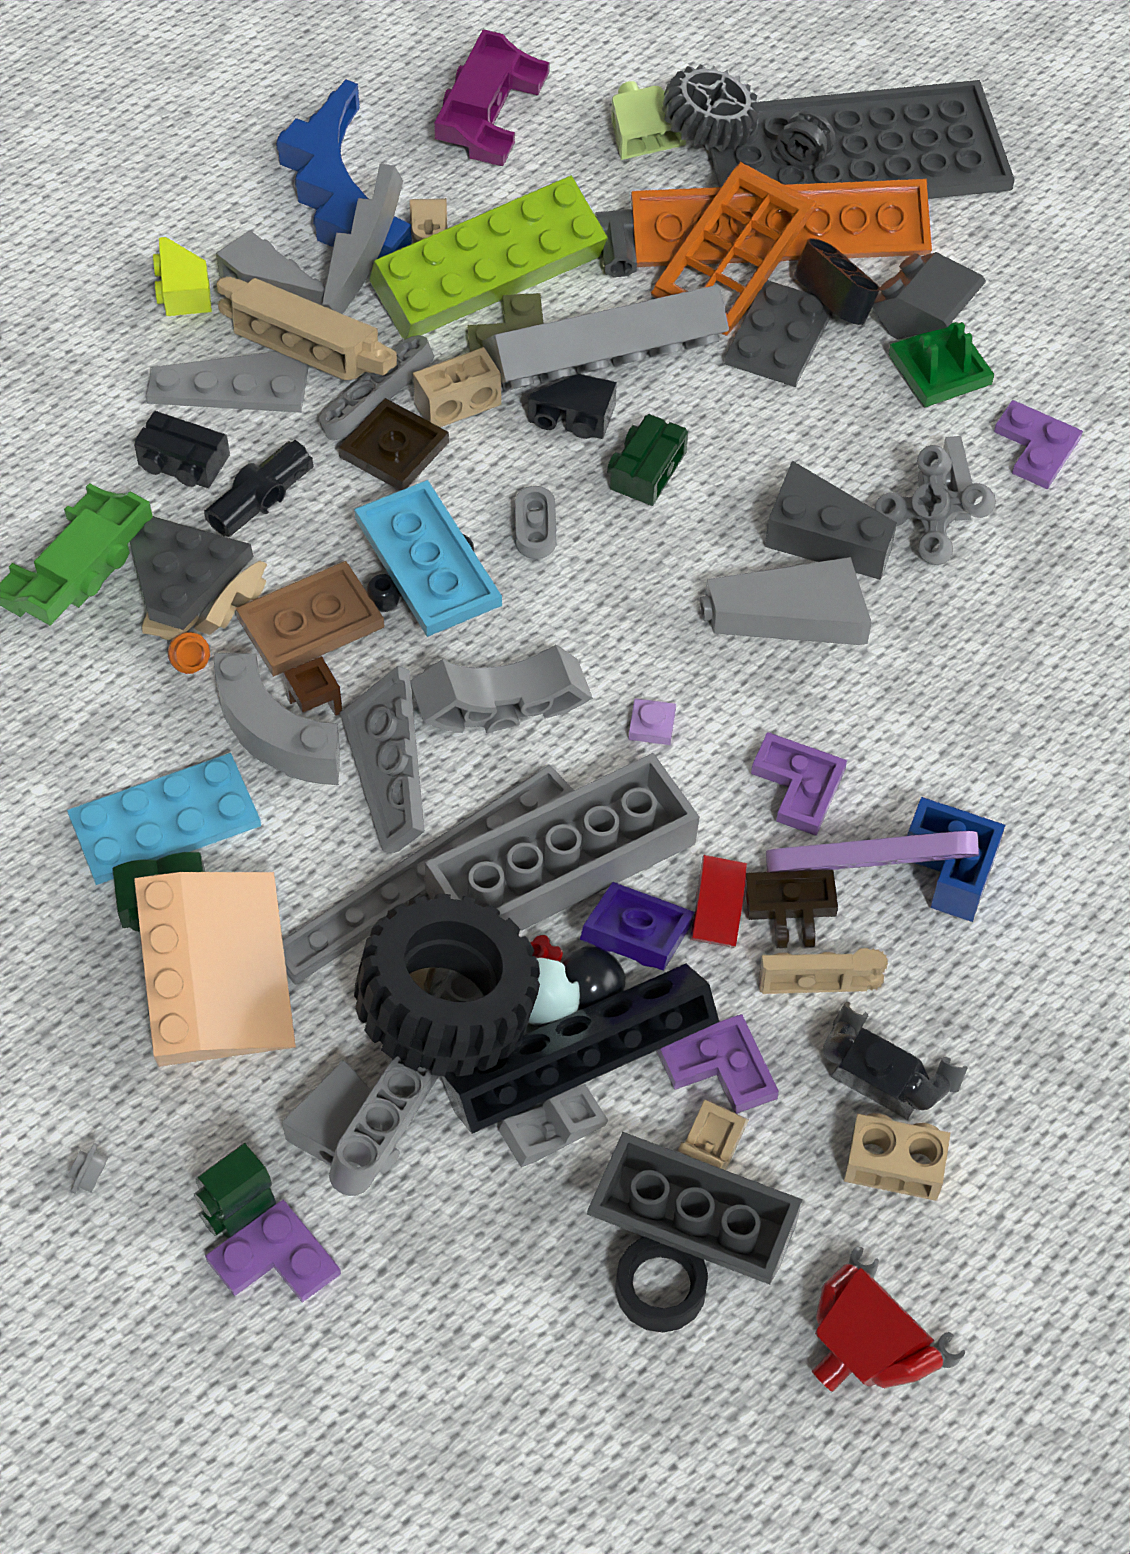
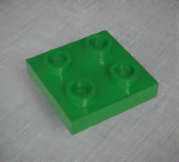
M954 322L947 328L919 334L890 344L888 355L925 408L992 385L994 373L972 343V334L964 332L965 325L963 322Z

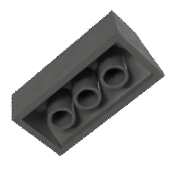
M622 1132L589 1205L587 1215L770 1285L782 1264L796 1228L803 1199Z

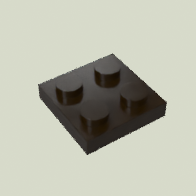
M385 398L339 446V457L401 491L408 488L449 443V432Z

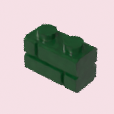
M651 414L645 415L639 426L632 425L625 438L624 450L622 453L615 452L609 461L607 474L611 475L610 490L653 506L687 453V429L672 422L667 424L664 419Z

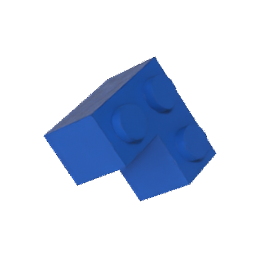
M921 797L907 836L958 831H974L978 834L979 856L916 862L918 865L941 872L931 908L973 922L1006 825Z

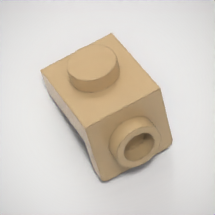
M704 1099L685 1142H681L678 1151L694 1159L726 1170L749 1119Z

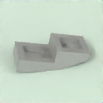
M583 1084L546 1100L540 1108L504 1119L499 1132L520 1167H524L606 1126L608 1119L586 1084Z

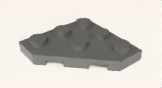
M154 516L144 524L143 528L130 541L149 619L184 630L254 557L251 544Z

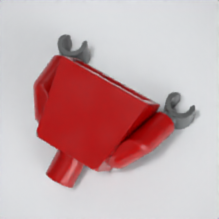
M860 1246L855 1247L851 1252L849 1263L843 1265L823 1284L816 1313V1320L819 1326L815 1334L831 1351L812 1370V1373L831 1392L851 1373L869 1387L877 1385L885 1389L917 1382L941 1367H954L965 1355V1350L956 1355L950 1354L945 1350L944 1345L954 1337L951 1332L944 1333L934 1346H929L934 1339L874 1279L879 1259L876 1258L870 1265H863L858 1262L864 1248Z

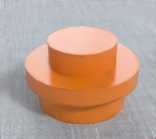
M184 632L177 635L168 647V659L171 665L177 671L185 674H193L203 669L210 658V648L207 641L199 634L193 632Z

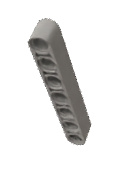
M450 970L434 994V997L451 1002H469L480 999L484 995L476 984L466 976ZM399 1057L391 1060L338 1142L329 1172V1179L334 1189L348 1196H357L364 1193L370 1187L439 1076L430 1075L431 1070L419 1067L418 1071L407 1068L404 1066L405 1061ZM371 1128H378L382 1131H375ZM347 1162L359 1164L361 1167L352 1166Z

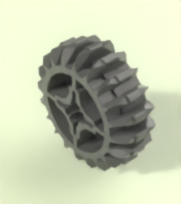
M699 64L696 69L687 66L685 71H677L676 75L671 78L670 84H667L664 93L662 111L665 113L664 120L671 124V131L681 133V140L690 139L694 142V146L697 144L704 145L708 151L711 147H716L719 151L723 152L726 147L735 150L738 144L744 145L752 132L755 131L760 114V105L757 103L758 95L750 92L751 85L740 82V76L732 77L728 74V70L725 72L718 71L714 65L711 69H706L703 65Z

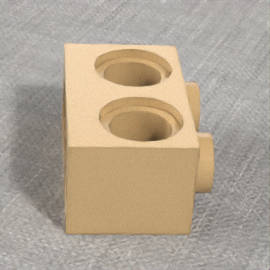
M484 347L413 373L415 405L424 419L439 427L501 405V373Z
M857 1113L844 1182L937 1201L943 1185L951 1133L940 1131L936 1126L928 1123L911 1125L893 1121L890 1117L879 1113L868 1115ZM868 1144L878 1145L884 1150V1153H870L864 1146ZM910 1155H925L930 1159L931 1163H918Z

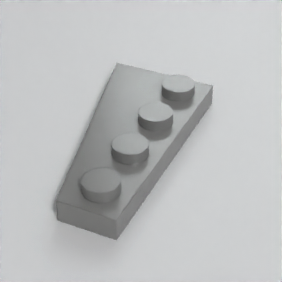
M275 351L155 366L151 369L146 394L147 404L302 413L309 365Z
M396 666L340 712L382 851L390 854L399 852L425 832L410 671L401 666Z

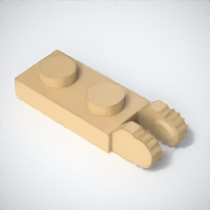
M860 948L853 955L836 954L833 952L792 955L790 953L762 955L759 989L762 994L877 990L884 983L885 975L883 973L887 969L888 959L883 951L881 952L879 949L875 950L874 948L872 950Z

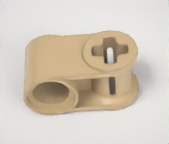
M447 198L410 199V224L413 243L447 229Z

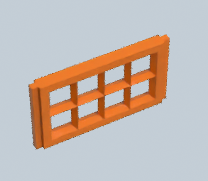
M740 162L662 273L651 295L657 299L688 292L674 284V282L686 265L697 269L710 277L703 288L713 286L716 281H719L740 293L729 311L726 312L729 331L722 334L727 336L741 320L812 215L816 207V201ZM740 186L764 198L751 218L728 206V203ZM770 202L794 214L781 234L757 221ZM722 212L746 224L733 244L710 232ZM752 228L776 240L763 260L740 248V245ZM705 238L728 250L715 270L692 258ZM734 254L758 267L746 286L722 274Z

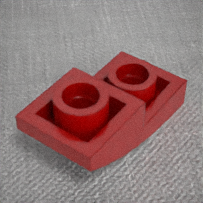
M703 855L695 897L697 903L690 940L731 948L736 947L747 863Z

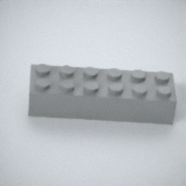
M715 285L500 333L483 340L482 343L501 373V384H503L504 390L508 391L534 384L533 377L540 376L541 383L570 376L572 375L570 369L577 367L578 374H583L609 367L608 360L613 359L615 366L645 359V351H650V356L653 358L683 350L681 343L685 342L687 350L719 342L718 334L729 331L720 285Z
M651 753L426 861L425 890L431 899H434L436 894H451V899L462 900L463 896L476 899L475 904L484 908L489 904L500 911L499 916L502 919L507 920L510 918L522 931L609 888L612 882L619 883L695 845L700 816L655 754Z

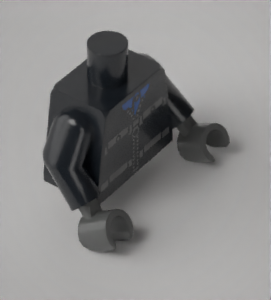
M850 1002L844 1003L833 1021L834 1027L823 1046L825 1057L832 1063L838 1064L831 1078L907 1120L914 1109L928 1110L947 1095L949 1091H959L968 1069L967 1066H953L950 1064L951 1058L942 1057L936 1074L929 1078L919 1058L871 1031L862 1028L869 1017L867 1012H864L863 1015L858 1014L849 1007Z

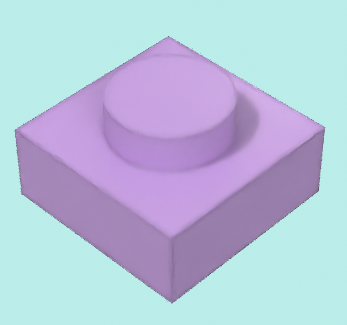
M635 698L629 740L671 745L676 704Z

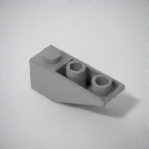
M251 230L216 253L219 277L221 279L222 277L232 276V278L235 277V279L248 283L252 279L257 278L319 305L323 303L325 286L316 278H311L300 269L294 260L285 258L275 250L268 240H262Z

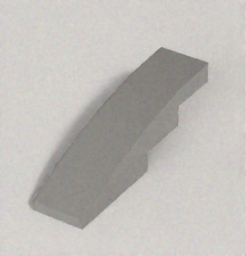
M379 164L373 199L358 198L351 234L336 232L322 303L324 307L343 314L363 286L373 267L374 260L378 258L395 215L403 184V179L394 165Z

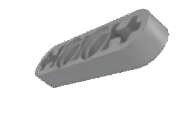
M412 336L399 343L393 349L397 352V365L394 368H391L384 376L367 372L320 414L319 421L328 439L338 440L351 435L385 398L390 400L413 379L414 372L425 369L433 361L434 354L425 336Z

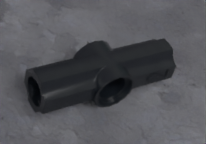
M294 440L285 443L259 466L254 463L247 464L236 475L233 487L204 510L205 520L222 536L231 537L259 512L268 514V508L277 501L281 503L284 500L286 490L314 467L313 458L306 451L305 446Z

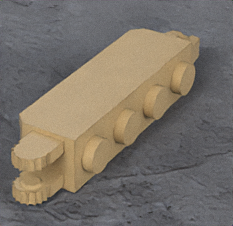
M232 276L222 277V279L217 281L218 293L225 295L218 303L219 311L226 315V317L233 319V329L237 335L343 380L356 379L364 372L384 376L391 368L397 365V352L378 342V329L257 278L252 279L248 283L235 279V277L232 278Z

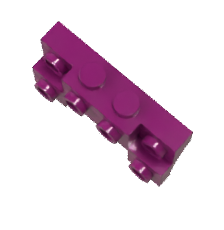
M483 29L464 66L460 65L458 67L455 84L452 89L448 88L445 92L443 107L434 122L435 139L469 147L470 159L504 166L515 144V132L497 127L494 123L511 89L539 95L549 75L550 62L537 59L521 51L504 34Z

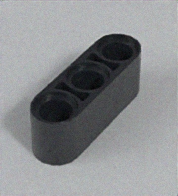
M814 238L807 240L793 276L838 317L852 324H865L880 291L878 284L831 244Z

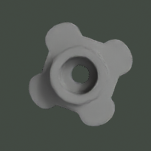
M93 1144L89 1154L81 1150L79 1151L68 1174V1177L75 1180L71 1190L72 1193L76 1194L79 1187L92 1193L97 1179L108 1160L107 1157L96 1153L98 1144Z

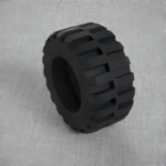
M436 894L434 899L427 900L425 895L410 899L408 907L402 903L387 912V916L380 918L372 927L370 937L366 939L355 982L354 997L357 1000L355 1009L358 1019L362 1023H366L364 1031L374 1043L380 1041L383 1044L381 1051L393 1060L396 1057L403 1059L405 1067L418 1071L419 1067L431 1070L430 1075L443 1077L446 1075V1072H455L456 1076L471 1075L475 1067H478L480 1071H485L495 1066L498 1059L507 1058L515 1050L517 1042L522 1039L539 992V962L535 956H532L534 949L526 936H519L520 928L510 918L507 920L502 919L499 916L500 911L489 904L484 908L475 904L476 899L463 896L462 900L451 899V894ZM424 968L453 970L475 983L484 997L469 1002L442 1000L421 989L413 981L410 973Z

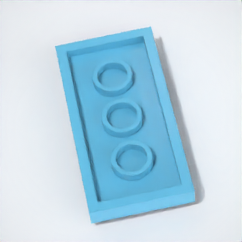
M428 480L354 509L355 520L427 637L502 606V595Z
M231 753L67 810L96 885L114 879L112 868L122 863L135 860H158L167 855L190 852L261 826L260 817Z

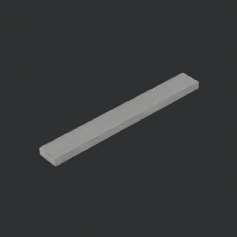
M550 764L284 938L283 948L287 976L295 985L370 936L372 927L380 918L386 917L390 909L402 903L408 907L410 899L425 895L427 898L429 895L425 890L426 861L574 791V789Z

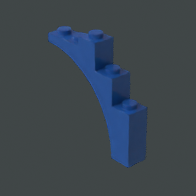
M347 79L344 80L336 91L330 93L327 102L317 113L310 117L309 122L296 118L286 130L279 134L276 143L280 165L298 172L295 177L298 202L317 210L313 219V224L316 227L317 241L334 247L336 232L351 234L358 198L369 199L353 182L341 157V145L346 130L360 109L358 83ZM394 216L377 259L412 244L411 224Z

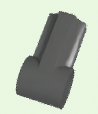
M632 209L596 212L595 216L608 237L602 250L605 274L613 278L629 277L632 273L637 272Z

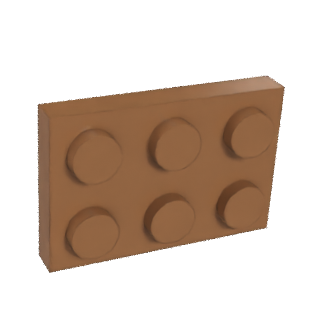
M343 561L236 608L237 619L273 677L384 628V617L369 598L367 591L347 561Z

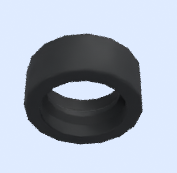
M647 1237L640 1238L628 1246L618 1263L615 1292L619 1307L631 1322L645 1330L665 1333L683 1328L697 1317L705 1302L708 1282L705 1261ZM661 1257L672 1259L681 1264L687 1271L690 1280L689 1293L684 1301L677 1306L660 1308L650 1306L640 1300L635 1294L633 1278L636 1270L642 1263L648 1259Z

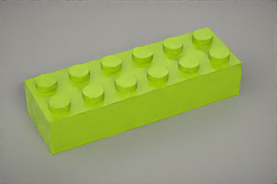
M570 175L374 260L369 281L399 334L405 340L412 336L424 335L503 300V295L517 294L599 258L608 237L574 178Z

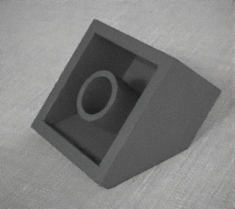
M937 252L923 256L913 254L900 264L901 270L895 277L890 278L881 285V293L877 296L872 308L892 337L902 339L947 328L986 283L983 275Z

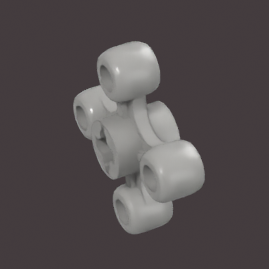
M930 445L923 448L917 458L918 468L924 476V484L916 489L912 497H902L897 493L891 492L883 494L878 498L875 510L897 522V526L902 525L910 518L921 520L925 527V533L919 541V554L926 562L932 565H941L949 561L953 554V545L947 536L946 526L952 523L959 513H968L976 518L988 516L995 508L996 499L991 489L980 483L971 484L961 492L949 490L946 486L945 478L951 470V457L942 447ZM935 459H938L937 463L934 466H931V463ZM983 496L981 502L974 505L976 499ZM896 506L895 510L889 514L890 509ZM930 507H934V511L931 512L929 510ZM940 544L938 550L932 553L933 547Z

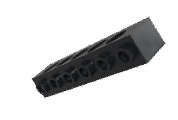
M685 963L523 1035L522 1039L517 1042L515 1050L507 1058L498 1059L495 1066L485 1071H480L478 1067H475L473 1074L456 1076L455 1072H446L442 1079L451 1106L458 1118L473 1134L712 1026L720 1021L709 982Z

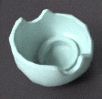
M536 958L540 968L538 978L540 987L528 1022L538 1027H544L577 1012L580 992L577 981L573 984L568 981L564 964L555 960Z

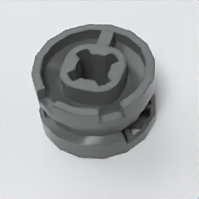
M801 110L793 115L777 137V146L783 158L792 166L802 170H811L813 166L818 167L835 144L836 136L833 127L822 115L811 110ZM815 118L819 120L818 125L813 123Z

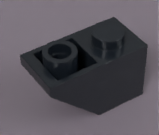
M577 374L530 394L528 399V422L534 423L544 430H553L557 425L561 411L566 410V431L573 432L577 437L583 439L591 437L604 439L616 406L617 382Z

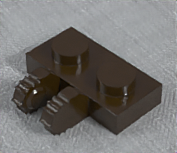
M834 870L746 873L745 891L748 920L774 919L776 948L788 947L789 930L786 918H801V941L804 943V947H814L816 940L814 917L837 916L838 902Z

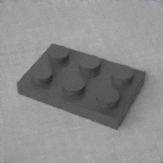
M767 280L757 294L727 351L724 364L796 387L833 312L813 294Z

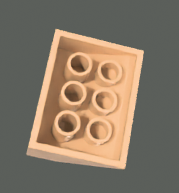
M177 872L134 878L153 1055L158 1066L296 1048L274 872Z

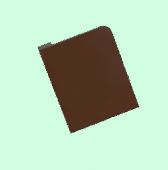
M322 656L283 672L287 699L290 704L297 702L302 713L328 703L335 716L340 714L342 711L340 686Z

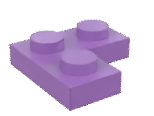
M1012 400L996 423L994 432L1026 446V449L1014 465L1012 474L1048 490L1080 441L1083 430Z
M767 732L752 764L751 774L789 787L778 810L776 822L817 836L846 770L847 760Z
M742 1014L720 1021L657 1050L674 1090L717 1075L736 1114L778 1099L779 1090Z
M284 1199L205 1255L208 1264L234 1296L272 1268H275L303 1303L341 1274L338 1265Z

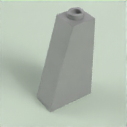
M851 557L707 579L706 594L700 597L703 621H711L714 634L850 645L868 644L872 622Z

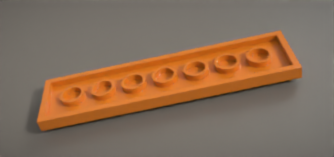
M927 179L785 185L816 201V207L781 261H799L806 242L810 238L819 239L831 244L847 258L911 256L913 254L927 255L932 251ZM740 186L728 203V206L751 218L764 198ZM721 187L632 191L631 207L637 267L668 266ZM770 202L757 221L781 234L794 214ZM722 212L710 232L733 244L746 224ZM752 228L740 245V248L763 260L776 240ZM705 238L692 258L703 264H720L728 250ZM734 254L729 263L750 262Z

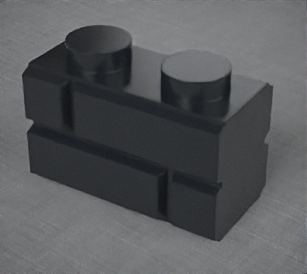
M155 410L146 422V427H143L136 437L134 444L138 465L145 471L153 475L160 473L170 475L189 487L199 485L209 489L230 456L227 434Z

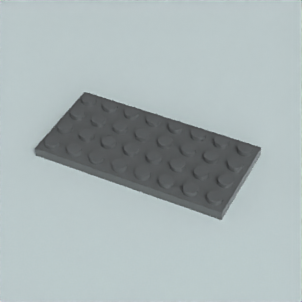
M980 80L757 102L760 105V114L757 119L758 124L744 145L738 144L735 150L726 147L723 152L719 151L716 147H711L709 150L719 187L723 186L740 162L784 185L927 179L928 199L1011 191L1015 181ZM801 110H811L822 115L831 124L836 136L835 144L818 167L813 166L811 170H802L792 166L783 158L777 146L778 135L793 115ZM815 118L813 123L818 125L819 120Z

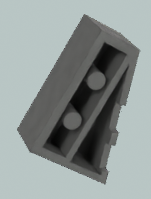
M792 461L768 519L765 547L816 562L851 557L855 573L881 580L892 551L897 522Z

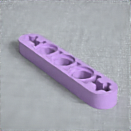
M958 831L771 849L766 851L767 872L839 870L979 856L978 834L974 831Z

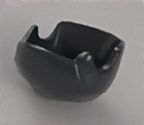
M585 946L571 952L562 962L565 966L568 981L572 984L577 981L579 984L580 998L577 1011L616 995L625 989L626 976L621 964L614 955L599 947Z

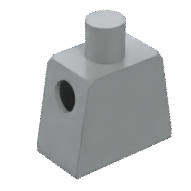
M342 1060L282 1121L285 1139L331 1166L339 1140L371 1093V1089L349 1064ZM371 1128L375 1131H382L378 1128ZM394 1147L379 1172L385 1173L395 1164L400 1154L397 1148ZM347 1162L348 1164L355 1167L359 1165L353 1162Z

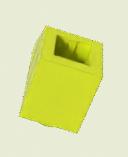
M160 237V253L153 254L155 277L161 276L162 281H155L157 304H165L166 316L212 312L206 260L169 238Z

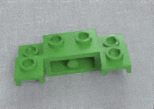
M89 483L86 486V495L73 508L67 506L64 509L66 519L70 520L71 523L34 561L37 573L26 570L14 563L9 566L10 573L0 582V606L19 617H22L27 612L49 626L71 604L79 608L89 597L98 593L103 582L115 569H119L124 565L130 554L128 543L143 528L144 524L153 517L150 502L131 491L127 493H112Z

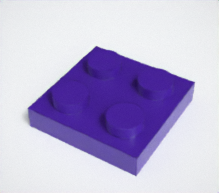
M612 882L584 923L580 940L605 951L614 952L633 959L643 966L654 967L664 971L690 929L695 912Z

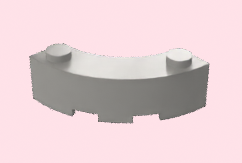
M558 645L543 650L528 659L497 667H465L442 659L428 666L424 672L410 680L423 722L443 730L463 733L465 727H484L486 734L520 725L518 718L543 714L545 719L565 714L593 699L578 659Z
M214 653V670L221 709L226 722L238 738L239 743L261 763L265 762L273 768L284 772L289 777L318 784L339 785L340 741L338 724L310 720L296 715L280 705L269 694L260 679L256 653Z

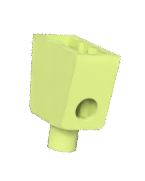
M628 81L623 83L618 89V94L612 97L611 121L621 160L686 145V139L681 140V133L671 131V124L664 120L665 113L662 111V102L665 91L661 87L651 86L639 89L636 82Z

